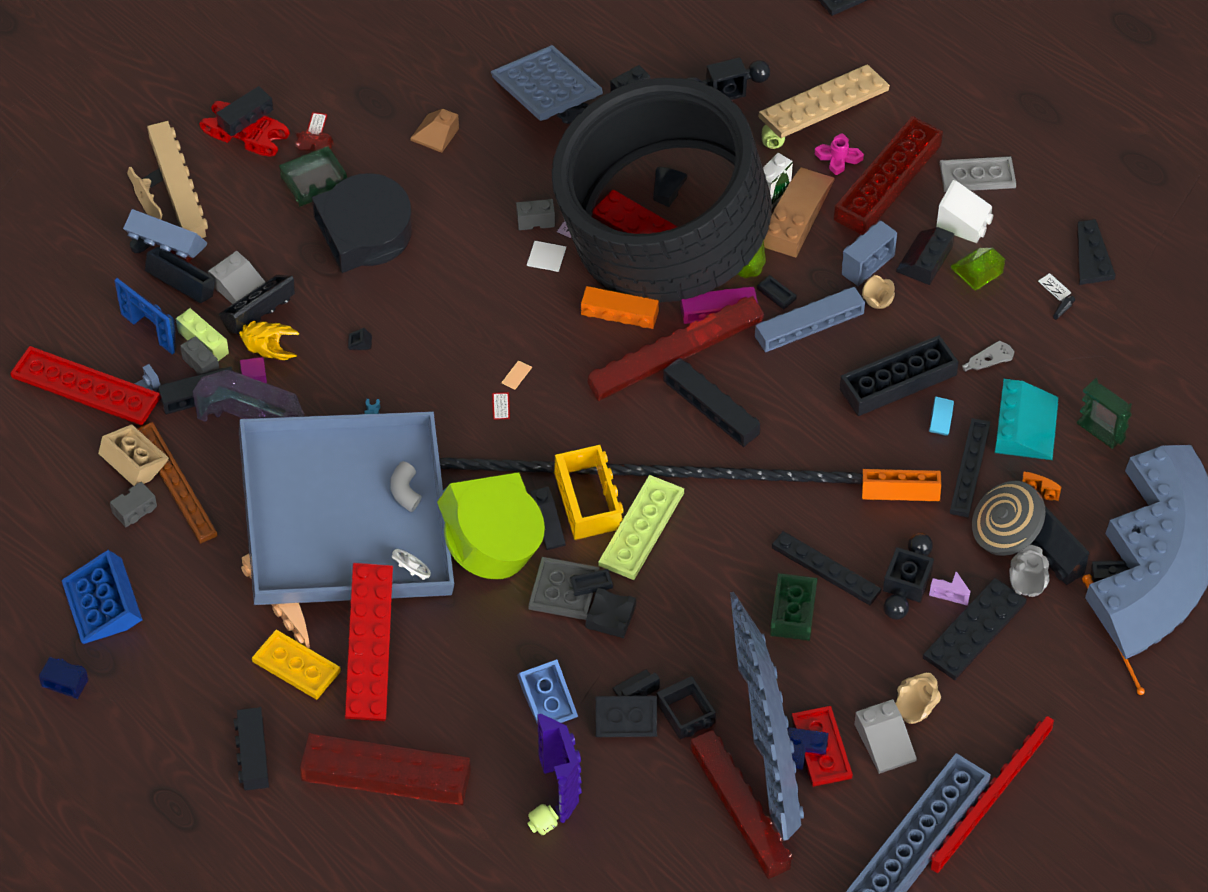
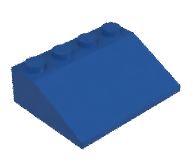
M110 550L105 551L61 580L81 643L86 644L126 631L142 621L123 560Z

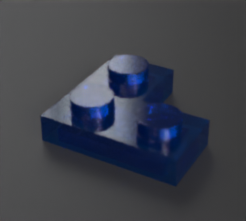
M788 727V735L790 741H793L794 753H791L792 759L795 761L797 769H803L805 752L826 755L829 733Z

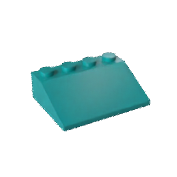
M1004 379L995 453L1052 460L1059 397L1024 381Z

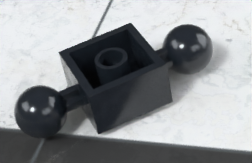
M735 58L707 65L706 80L701 81L697 77H688L686 79L707 84V86L721 91V93L733 100L746 96L747 79H751L756 83L766 81L770 76V67L765 61L756 60L746 70L741 58Z
M925 533L912 535L908 541V550L896 547L884 578L883 591L894 594L889 596L884 602V612L891 619L899 620L907 615L909 611L907 599L921 603L934 564V558L927 557L932 551L933 542Z

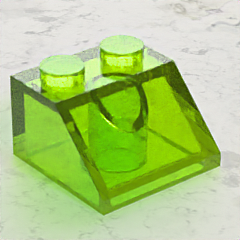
M978 248L951 265V268L974 290H977L1003 273L1005 259L994 248Z

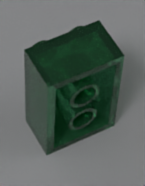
M778 573L770 636L810 641L818 578Z

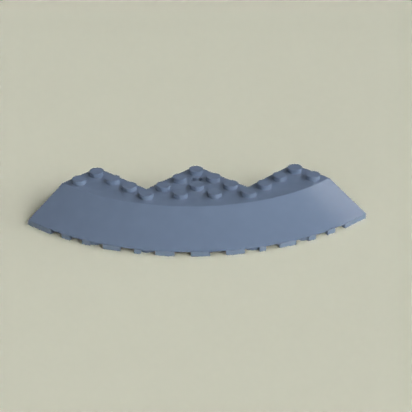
M1191 445L1160 446L1130 457L1125 472L1149 506L1111 519L1105 533L1130 569L1090 584L1085 596L1125 659L1147 650L1149 646L1158 643L1164 636L1174 631V628L1183 623L1192 609L1197 606L1208 586V475Z
M730 592L738 671L748 684L754 744L764 758L770 819L782 839L788 840L801 826L804 812L803 807L800 806L798 801V785L795 779L796 765L791 754L794 753L793 741H790L787 731L788 719L784 715L782 692L779 691L776 680L777 669L776 666H773V662H771L764 634L760 633L736 594Z

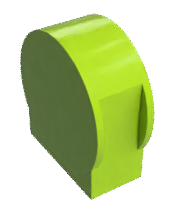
M519 472L451 483L437 501L445 522L444 536L450 553L463 568L477 576L488 579H504L513 576L525 566L543 540L545 526L541 510L534 499L527 493Z

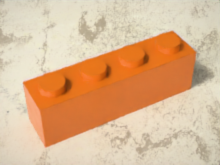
M586 286L581 302V315L643 328L654 329L659 312V300Z
M863 469L862 499L940 501L941 471Z

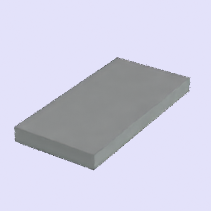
M1011 157L940 160L939 165L944 192H947L953 180L959 182L970 191L1016 188Z

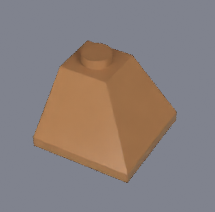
M445 109L428 114L412 135L411 141L442 153L459 130L458 114Z

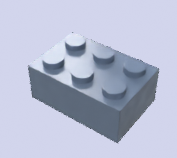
M882 221L872 225L864 235H860L851 246L848 245L844 249L842 275L857 286L862 284L895 256L897 232Z

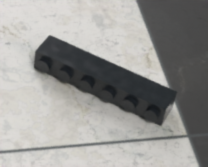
M678 358L664 369L663 381L742 447H745L760 435L759 420L748 414L742 406L737 405L729 395L721 392L715 384L710 383L702 373H698L693 369L690 363Z

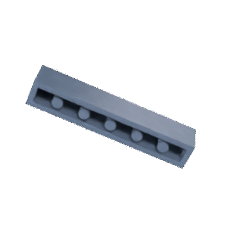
M855 287L844 289L832 296L829 295L824 299L811 302L801 308H795L791 312L760 322L755 325V338L764 352L771 351L864 314L865 301Z

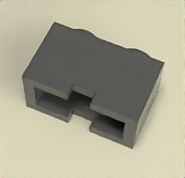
M553 199L516 202L519 230L533 229L535 226H540V228L555 227Z
M196 336L180 345L183 360L196 371L197 375L219 370L217 357Z
M142 481L130 488V493L126 496L121 494L110 501L112 514L125 527L136 523L141 517L151 513L157 507L155 495Z

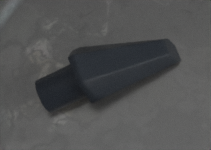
M1073 296L1065 297L1061 300L1053 315V319L1057 320L1075 302Z

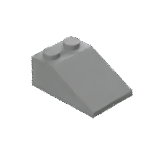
M238 251L208 271L209 275L215 278L214 288L232 304L265 283L251 263Z
M893 699L856 712L854 725L879 774L917 761L903 718Z

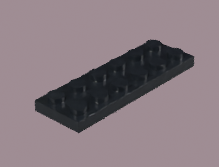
M994 578L923 654V659L953 680H956L1026 604L1027 599Z

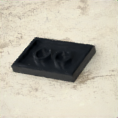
M596 696V737H657V696Z

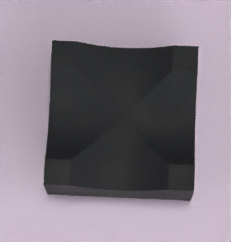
M598 588L586 618V628L624 638L636 607V598L615 595L605 589Z

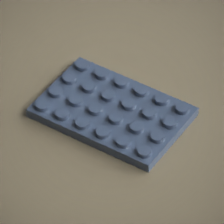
M553 45L491 71L492 77L540 121L603 94L602 88Z

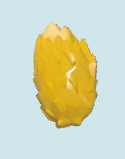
M252 321L248 326L243 325V331L239 332L248 351L259 353L264 358L288 360L297 356L295 353L284 351L279 344L281 334L299 335L298 331L291 328V326L281 325L280 323H256V321Z

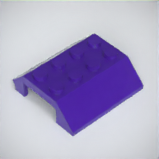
M537 714L540 763L544 774L555 771L556 777L559 779V805L555 806L559 821L565 823L579 803V794H582L580 787L581 777L579 774L581 773L580 753L578 750L575 751L574 735L569 733L566 725L543 714Z

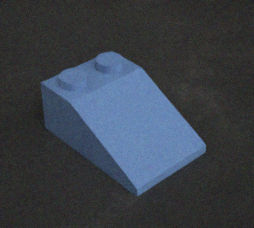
M558 660L526 670L517 675L536 723L537 714H543L560 723L578 717Z

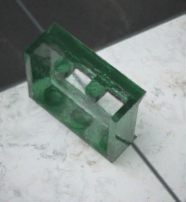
M329 146L279 165L281 178L296 198L299 207L312 202V197L332 190L338 183L347 178V173Z
M1096 377L1083 389L1086 395L1082 401L1086 404L1080 410L1084 415L1077 421V424L1113 449L1116 445H1121L1126 439L1125 433L1129 426L1128 419L1131 416L1132 404H1128L1109 389L1099 384Z

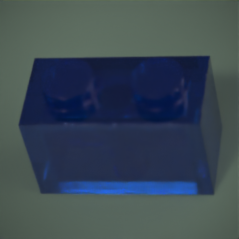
M49 657L39 675L42 687L78 699L88 682V675L86 669L80 665H72L63 659Z

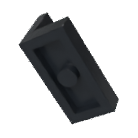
M646 669L613 687V691L617 696H647L660 689V678L656 672L650 674Z

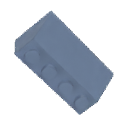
M134 209L131 210L123 228L130 238L138 240V238L144 239V243L151 246L155 244L160 245V249L167 252L171 250L176 251V255L182 258L187 256L194 258L207 245V242L195 232Z

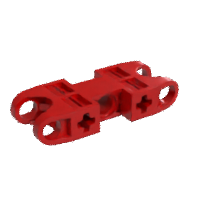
M216 101L211 106V109L216 114L231 103ZM263 116L232 137L218 125L217 117L203 118L199 123L200 128L213 138L229 143L232 137L244 141L246 150L268 157H273L278 152V147L271 141L287 139L290 135L289 129L284 124L267 116Z

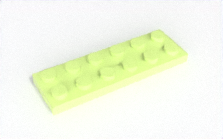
M649 475L600 558L599 566L634 580L681 500L684 488Z

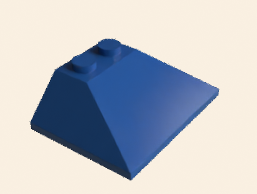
M116 278L114 281L121 315L133 325L144 316L156 324L159 345L169 353H175L176 331L173 317L169 314L166 315L158 305L152 304Z

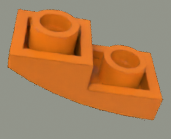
M1023 473L1022 482L1031 485L1035 490L1039 491L1042 498L1059 501L1060 485L1034 473Z

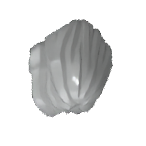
M1029 545L1019 551L1011 560V567L1009 569L1010 582L1013 590L1019 595L1035 597L1041 594L1049 583V561L1043 556L1040 547Z

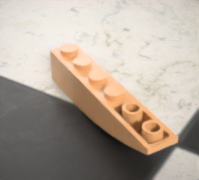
M247 554L242 557L243 566L241 569L246 577L250 576L251 578L250 555ZM299 603L271 604L276 616H281L284 620L283 623L288 631L292 630L295 640L310 648L306 624Z

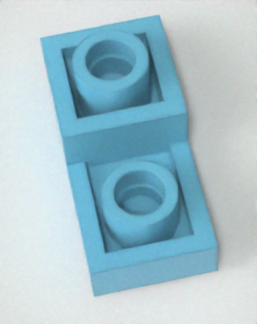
M935 396L929 432L948 436L954 405L953 400Z

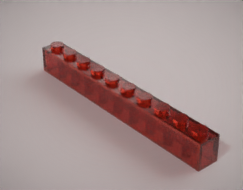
M754 296L744 297L737 304L727 305L720 312L707 315L702 321H694L687 328L674 331L669 337H661L656 343L650 346L645 345L636 353H628L623 359L617 362L612 361L601 370H593L588 375V384L597 400L600 401L667 368L678 358L684 360L762 322L764 313Z

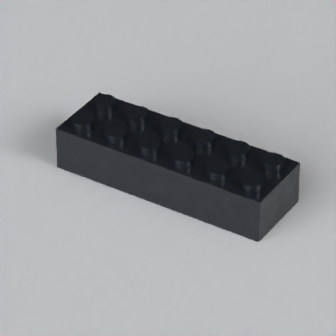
M938 335L841 375L840 391L857 416H861L956 376L959 361L941 336Z

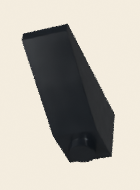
M549 486L530 491V496L537 503L544 519L543 541L546 549L551 550L566 546Z

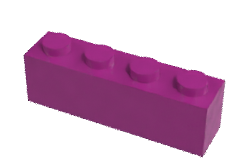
M742 287L738 289L709 291L693 298L681 299L680 307L683 322L687 324L757 316L758 302L754 287Z

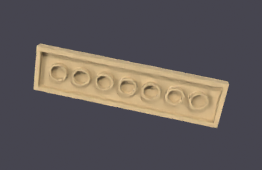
M867 64L759 112L758 117L781 139L889 90L890 85Z

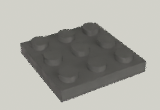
M542 557L529 602V610L586 620L594 593L574 596L570 577L599 571L600 567Z

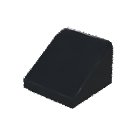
M365 328L349 333V350L371 349L372 335Z

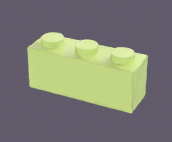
M191 308L176 318L178 333L185 339L190 340L196 336L217 357L218 361L229 354L227 339Z

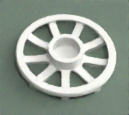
M395 549L392 552V558L399 562L398 566L409 570L411 575L416 574L422 580L431 576L429 568L412 554L400 549Z

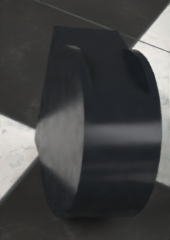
M372 173L354 175L338 183L332 190L312 197L313 216L342 273L360 266H375L387 263L400 255L410 241L412 219L409 197L397 182L386 176Z

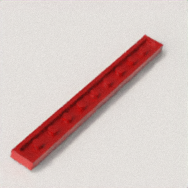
M1047 716L1043 722L1039 721L1034 728L1035 732L1025 738L1023 747L1020 750L1016 749L1012 755L1011 762L1004 764L999 777L992 779L987 792L983 791L980 794L975 807L971 806L966 813V818L956 824L955 832L944 839L943 847L940 850H935L931 856V870L936 873L940 872L1050 734L1054 723L1052 718Z

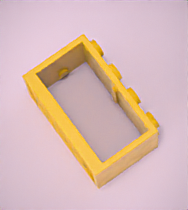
M600 445L555 455L554 474L574 540L616 531L620 526V522H622V503L617 501L618 490L616 485H612V471L606 465L608 462L607 454L605 451L602 452ZM596 466L610 512L582 518L569 472Z

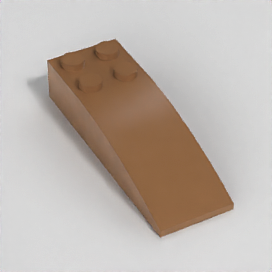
M801 167L789 183L771 216L769 229L765 239L762 241V247L796 258L835 178Z

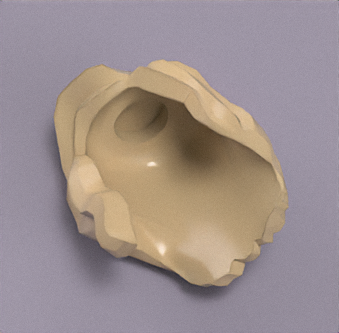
M923 673L903 680L897 689L898 697L895 704L902 718L907 723L914 724L928 717L941 699L936 678L931 673Z

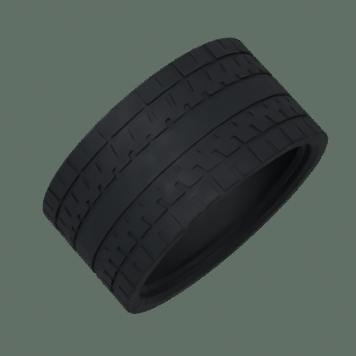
M653 78L637 81L619 87L590 104L573 120L563 134V138L557 146L552 164L553 191L582 263L587 271L593 275V278L613 292L659 300V302H673L693 298L729 281L752 260L760 249L771 221L772 200L770 189L749 123L741 109L721 91L707 86V84L683 78ZM671 148H696L715 153L735 166L729 184L718 200L697 218L671 230L650 234L626 233L608 228L592 218L595 203L610 179L626 165L647 154Z

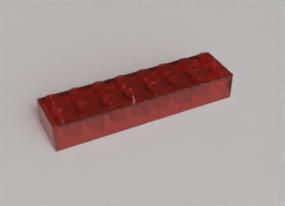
M912 116L835 205L834 220L864 235L941 146L943 131Z
M309 733L300 772L302 781L463 805L471 765L470 758Z

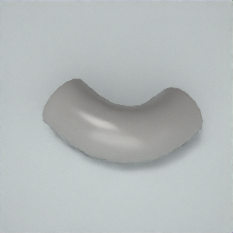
M402 461L391 476L390 489L394 499L402 507L413 512L420 503L422 496L413 491L409 485L411 479L416 474L415 468L409 463Z

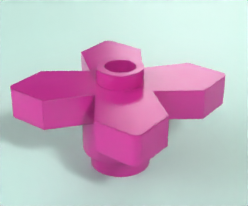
M843 133L834 137L831 146L822 144L815 148L814 153L820 160H831L829 169L835 175L845 170V162L857 164L863 161L864 154L858 148H849V139Z

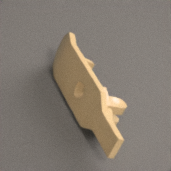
M129 167L127 174L133 183L135 194L147 215L161 220L163 215L161 209L153 201L154 194L149 193L151 180L141 179L135 174L132 167Z

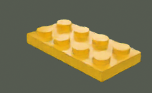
M278 630L273 632L252 657V662L316 700L341 672V668Z

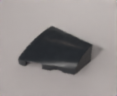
M657 167L653 200L670 207L678 196V190L687 180V174L671 168Z

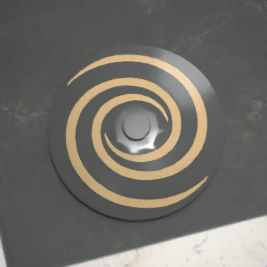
M1008 481L992 488L980 500L973 514L972 531L977 543L989 553L999 556L1012 555L1025 549L1035 540L1044 524L1045 504L1043 498L1031 485L1021 481Z

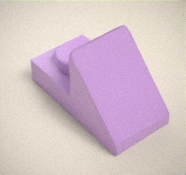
M955 572L952 583L933 578L929 596L968 606L970 590L959 574Z

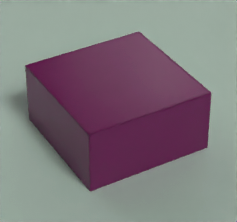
M264 357L240 360L243 386L267 383Z

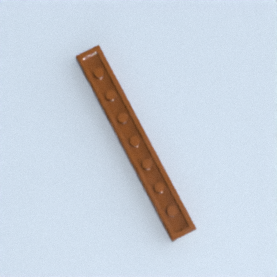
M151 422L137 428L169 458L167 463L160 469L159 474L199 543L201 544L217 537L216 529L154 423Z

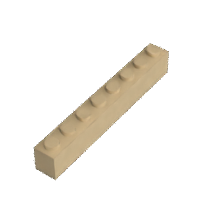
M168 121L147 126L149 139L179 226L197 233L201 238L206 237L207 221L201 217L203 216V210L201 205H197L199 202L197 193L192 191L194 189L193 181L188 179V176H190L188 167L183 165L185 159L183 153H179L181 150L179 141L174 139L176 138L174 127L170 128Z

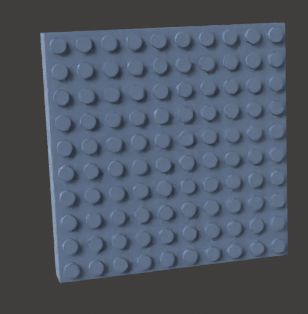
M434 412L240 419L239 441L254 605L351 600L353 563L393 566L391 598L452 595L454 578L451 553L444 536L445 522L437 503L443 494ZM402 461L409 463L415 468L416 474L411 479L409 485L413 491L422 496L420 503L413 512L402 507L394 499L390 489L391 476ZM395 549H400L412 554L429 568L431 576L422 580L416 574L411 575L409 570L398 566L399 562L392 558V552Z

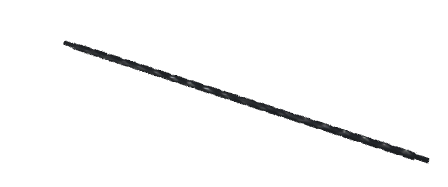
M439 458L440 469L453 468L459 470L483 469L488 471L513 470L518 472L554 473L555 464L552 461L527 462L523 460ZM606 463L607 468H611L612 475H651L654 477L725 478L736 480L754 479L765 481L784 480L791 482L814 481L820 483L844 482L849 484H862L863 473L706 468L694 466L676 467L665 465L646 466L639 464L617 465ZM595 466L569 473L598 474Z

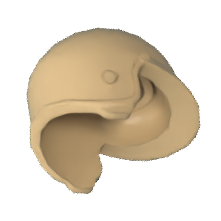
M874 275L865 283L862 296L869 306L876 309L886 308L894 299V283L890 279H882L880 276Z

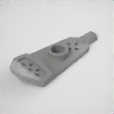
M998 341L971 357L968 363L962 365L964 371L972 368L979 370L1001 362L1011 361L1014 356V350L1010 345Z

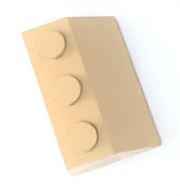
M132 424L102 436L98 453L133 486L141 481L143 484L151 481L169 459Z

